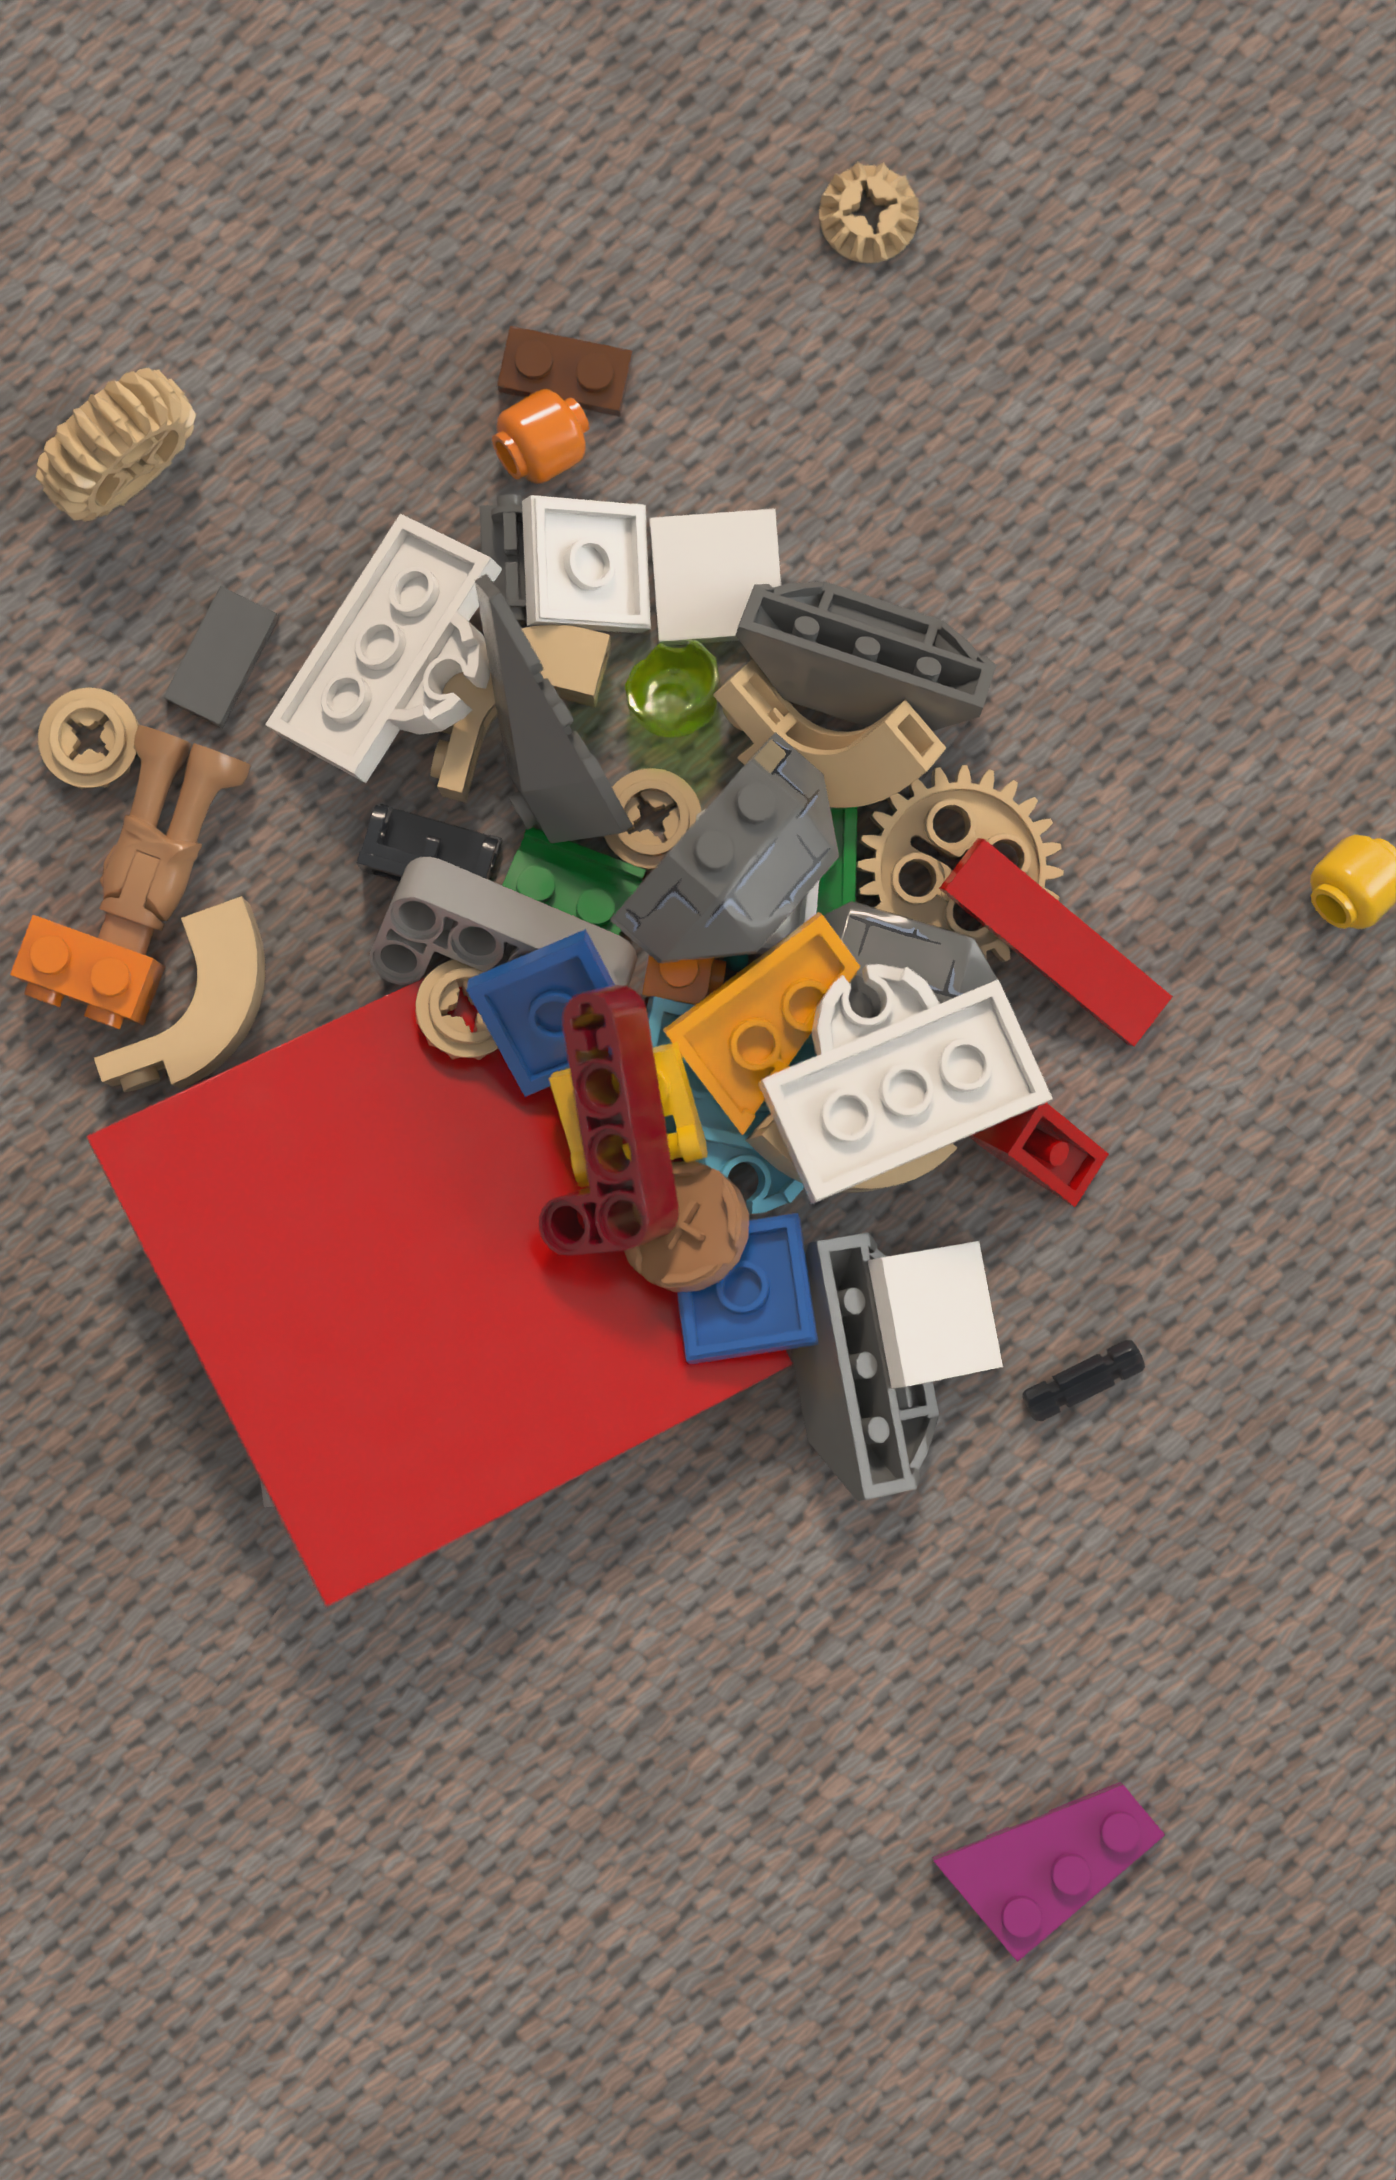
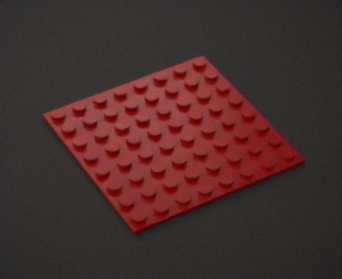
M426 977L87 1136L91 1149L326 1608L793 1364L786 1350L689 1364L686 1361L677 1292L650 1283L629 1264L624 1251L561 1255L546 1245L539 1230V1216L542 1208L552 1199L586 1188H581L576 1181L572 1168L571 1151L552 1088L549 1086L524 1096L499 1049L485 1055L480 1060L474 1057L451 1059L446 1052L436 1046H429L426 1036L416 1023V998L419 988ZM459 987L457 1006L454 1010L448 1011L447 1015L462 1017L465 1025L470 1027L472 1033L474 1032L475 1019L479 1012L475 1005L470 1004L468 997L464 996L462 987ZM622 1139V1145L627 1144L626 1141ZM681 1157L671 1160L672 1162H683ZM577 1211L579 1224L584 1229L583 1218Z

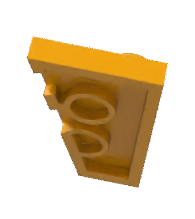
M818 912L665 1027L663 1031L672 1043H678L683 1058L743 1136L756 1116L754 1114L765 1100L758 1083L766 1077L790 1068L789 1064L812 1032L815 1010L829 987L843 975L850 982L861 966L824 916Z

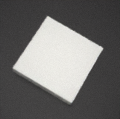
M534 495L522 500L527 626L570 625L589 630L643 633L651 629L646 506Z
M775 509L650 518L659 646L738 641L736 631L754 584H769L772 587L781 585Z
M979 1241L868 1260L891 1389L1003 1367Z

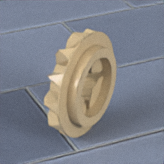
M857 162L851 169L842 174H835L821 197L819 210L821 229L828 243L842 256L861 263L882 262L899 254L912 240L917 229L919 217L918 197H915L906 176H899L889 170L884 162L878 166H863ZM863 190H866L867 196L871 197L874 205H885V207H888V209L879 213L877 234H873L872 226L868 225L864 216L854 217L851 212L860 209Z
M98 688L72 690L56 699L46 710L38 731L40 754L48 769L65 783L79 789L108 787L111 782L118 779L121 775L130 772L131 764L137 754L134 749V738L139 723L128 705L111 692ZM74 721L80 727L85 726L89 730L95 729L99 724L103 725L105 729L101 732L100 738L106 744L105 748L109 751V754L107 756L101 752L97 754L91 749L86 750L82 755L78 754L76 750L80 747L81 741L75 735L76 731L70 724Z
M648 768L631 772L613 785L612 788L633 827L623 833L606 835L604 837L607 845L624 862L653 871L695 823L696 815L701 812V806L693 789L681 777L666 770ZM641 796L645 805L649 804L654 811L663 808L667 810L674 805L676 806L675 809L669 812V816L662 821L665 831L663 832L666 839L665 842L662 843L659 837L654 836L649 829L641 832L636 830L628 834V831L634 829V824L641 820L640 804L636 798Z
M451 960L439 965L422 982L416 998V1023L426 1036L429 1046H436L446 1052L451 1059L474 1057L480 1060L485 1055L498 1049L480 1014L477 1013L474 1032L471 1033L470 1027L465 1025L462 1017H451V1015H447V1012L454 1010L457 1006L459 987H462L463 994L468 997L470 1004L474 1005L466 990L468 979L483 973V971L457 960Z

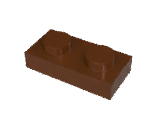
M510 326L497 383L498 392L526 398L536 391L549 389L557 393L563 400L569 397L573 398L584 410L620 417L633 359V351Z

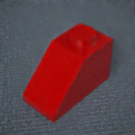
M1047 1102L968 1136L987 1152L1076 1207L1109 1153Z

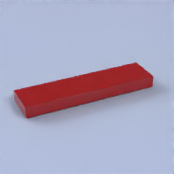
M977 838L939 887L943 893L1127 1045L1135 1047L1173 997L985 839Z

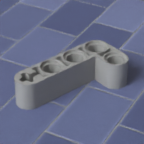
M419 857L410 861L404 870L370 951L369 961L372 969L381 978L391 983L406 985L418 981L424 975L434 951L486 972L586 929L615 985H626L629 987L636 967L637 954L629 941L617 934L441 859Z

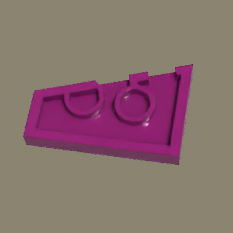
M1118 1782L1051 1809L1046 1814L1011 1828L1006 1827L986 1835V1838L956 1850L951 1849L932 1857V1859L1018 1962L1163 1838L1165 1834L1121 1782Z

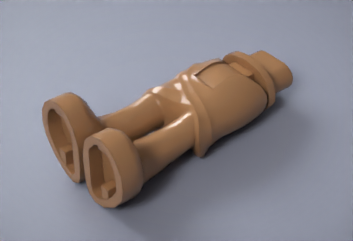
M139 725L134 738V749L141 759L140 775L130 815H125L118 843L113 846L104 861L103 875L100 878L104 900H102L99 909L106 911L107 914L98 938L146 955L154 929L163 931L165 923H162L160 920L168 921L185 892L194 862L203 845L197 841L211 803L221 789L243 785L252 765L196 743L192 745L190 742L171 734ZM188 758L182 788L169 829L165 835L157 828L160 814L172 781Z

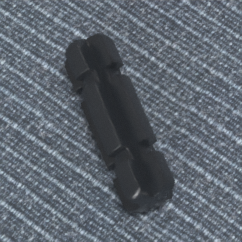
M1124 1340L1106 1349L1107 1355L1102 1357L1100 1354H1096L1052 1376L1053 1382L1047 1384L1046 1381H1042L1026 1389L1022 1394L1023 1401L1035 1421H1044L1060 1413L1059 1407L1066 1404L1070 1408L1114 1386L1115 1379L1120 1377L1121 1380H1126L1142 1372L1145 1368V1363L1136 1344L1132 1340Z

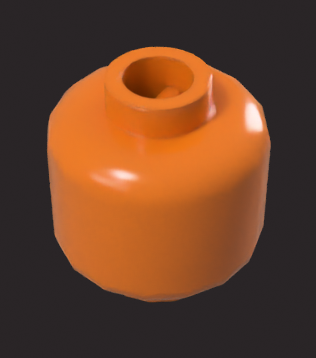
M542 389L499 414L497 420L498 433L492 436V443L499 460L513 478L519 480L524 477L534 484H540L549 481L584 458L586 450L584 433L589 431L590 427L583 409L576 400L571 397L563 400L557 393L549 389Z

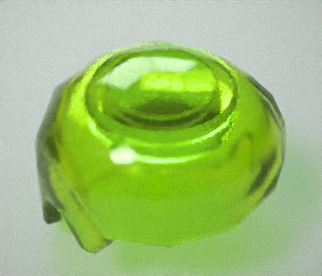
M690 640L687 646L683 648H672L662 643L657 644L646 659L633 666L625 683L624 689L630 716L650 733L660 737L679 738L688 736L711 722L719 705L718 700L713 696L721 687L717 660L700 642Z

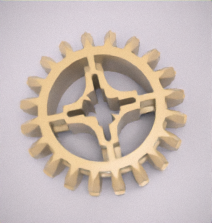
M144 368L136 373L134 371L125 373L119 381H109L103 390L95 395L90 394L88 401L80 408L73 409V414L65 423L57 426L56 435L46 442L45 452L39 456L37 462L38 470L35 477L44 487L43 491L60 511H65L74 521L82 519L85 522L94 520L98 516H107L115 507L119 505L124 506L130 498L139 493L166 467L172 464L171 460L178 452L184 449L186 439L192 434L196 413L180 387L171 378L168 380L160 370L152 371L150 368Z

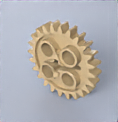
M967 765L959 767L954 783L948 782L941 767L935 768L932 771L931 788L927 789L917 779L908 786L911 795L909 800L898 793L887 798L889 805L895 812L892 816L877 811L871 814L870 819L882 831L879 836L863 835L860 837L859 843L874 851L873 858L858 861L856 869L872 874L873 882L858 889L857 893L860 896H876L879 904L874 908L974 937L986 959V951L991 950L1000 961L1006 962L1011 959L1009 947L986 927L981 925L975 931H966L956 924L953 918L955 902L939 889L951 873V869L941 861L912 847L910 840L912 837L917 836L950 860H955L961 855H965L977 838L985 839L991 845L1003 842L1010 845L1016 851L1018 856L1017 867L1044 888L1046 880L1061 877L1064 873V870L1046 865V857L1062 849L1060 843H1042L1040 835L1053 822L1051 819L1032 822L1029 814L1038 802L1035 797L1019 805L1013 801L1018 782L1013 780L1000 791L993 789V770L988 769L982 775L978 784L971 783ZM952 809L962 816L965 822V832L959 842L948 843L936 835L933 829V819L939 810ZM908 862L923 864L929 870L931 886L929 891L922 897L908 895L900 886L899 873L904 864ZM1044 888L1047 892H1049L1053 897H1055L1059 901L1060 897L1058 895Z

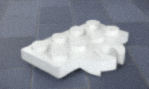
M400 514L265 725L282 738L366 783L400 730L422 735L443 731L464 719L472 709L453 692L443 694V690L451 677L462 672L476 687L484 689L487 687L490 678V667L485 638L469 621L479 607L475 580L487 574L494 583L502 568L491 557Z
M881 964L866 965L861 970L864 984L874 989L881 1000L880 1013L874 1018H863L852 1011L848 1000L851 985L844 975L829 987L815 1010L812 1038L817 1056L766 1077L758 1083L811 1204L1024 1113L1052 1099L999 980L940 1004L928 983L908 967L901 969Z

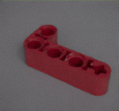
M613 985L574 996L566 1004L563 1012V1032L589 1187L550 1200L542 1208L539 1216V1230L543 1241L551 1250L561 1255L629 1250L668 1235L675 1228L679 1218L676 1185L648 1014L644 1001L634 989L626 985ZM609 1047H611L612 1050L611 1055L609 1054ZM612 1073L617 1077L620 1085L619 1095L614 1090L612 1084ZM622 1139L626 1141L630 1148L631 1160L624 1153ZM633 1204L640 1212L642 1226L635 1219ZM577 1211L583 1218L584 1229L579 1224Z

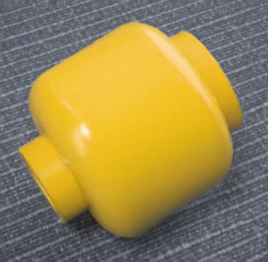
M1351 835L1342 839L1315 866L1310 876L1311 900L1320 916L1333 926L1342 929L1348 927L1365 929L1373 926L1396 903V848L1384 839H1373L1369 836Z

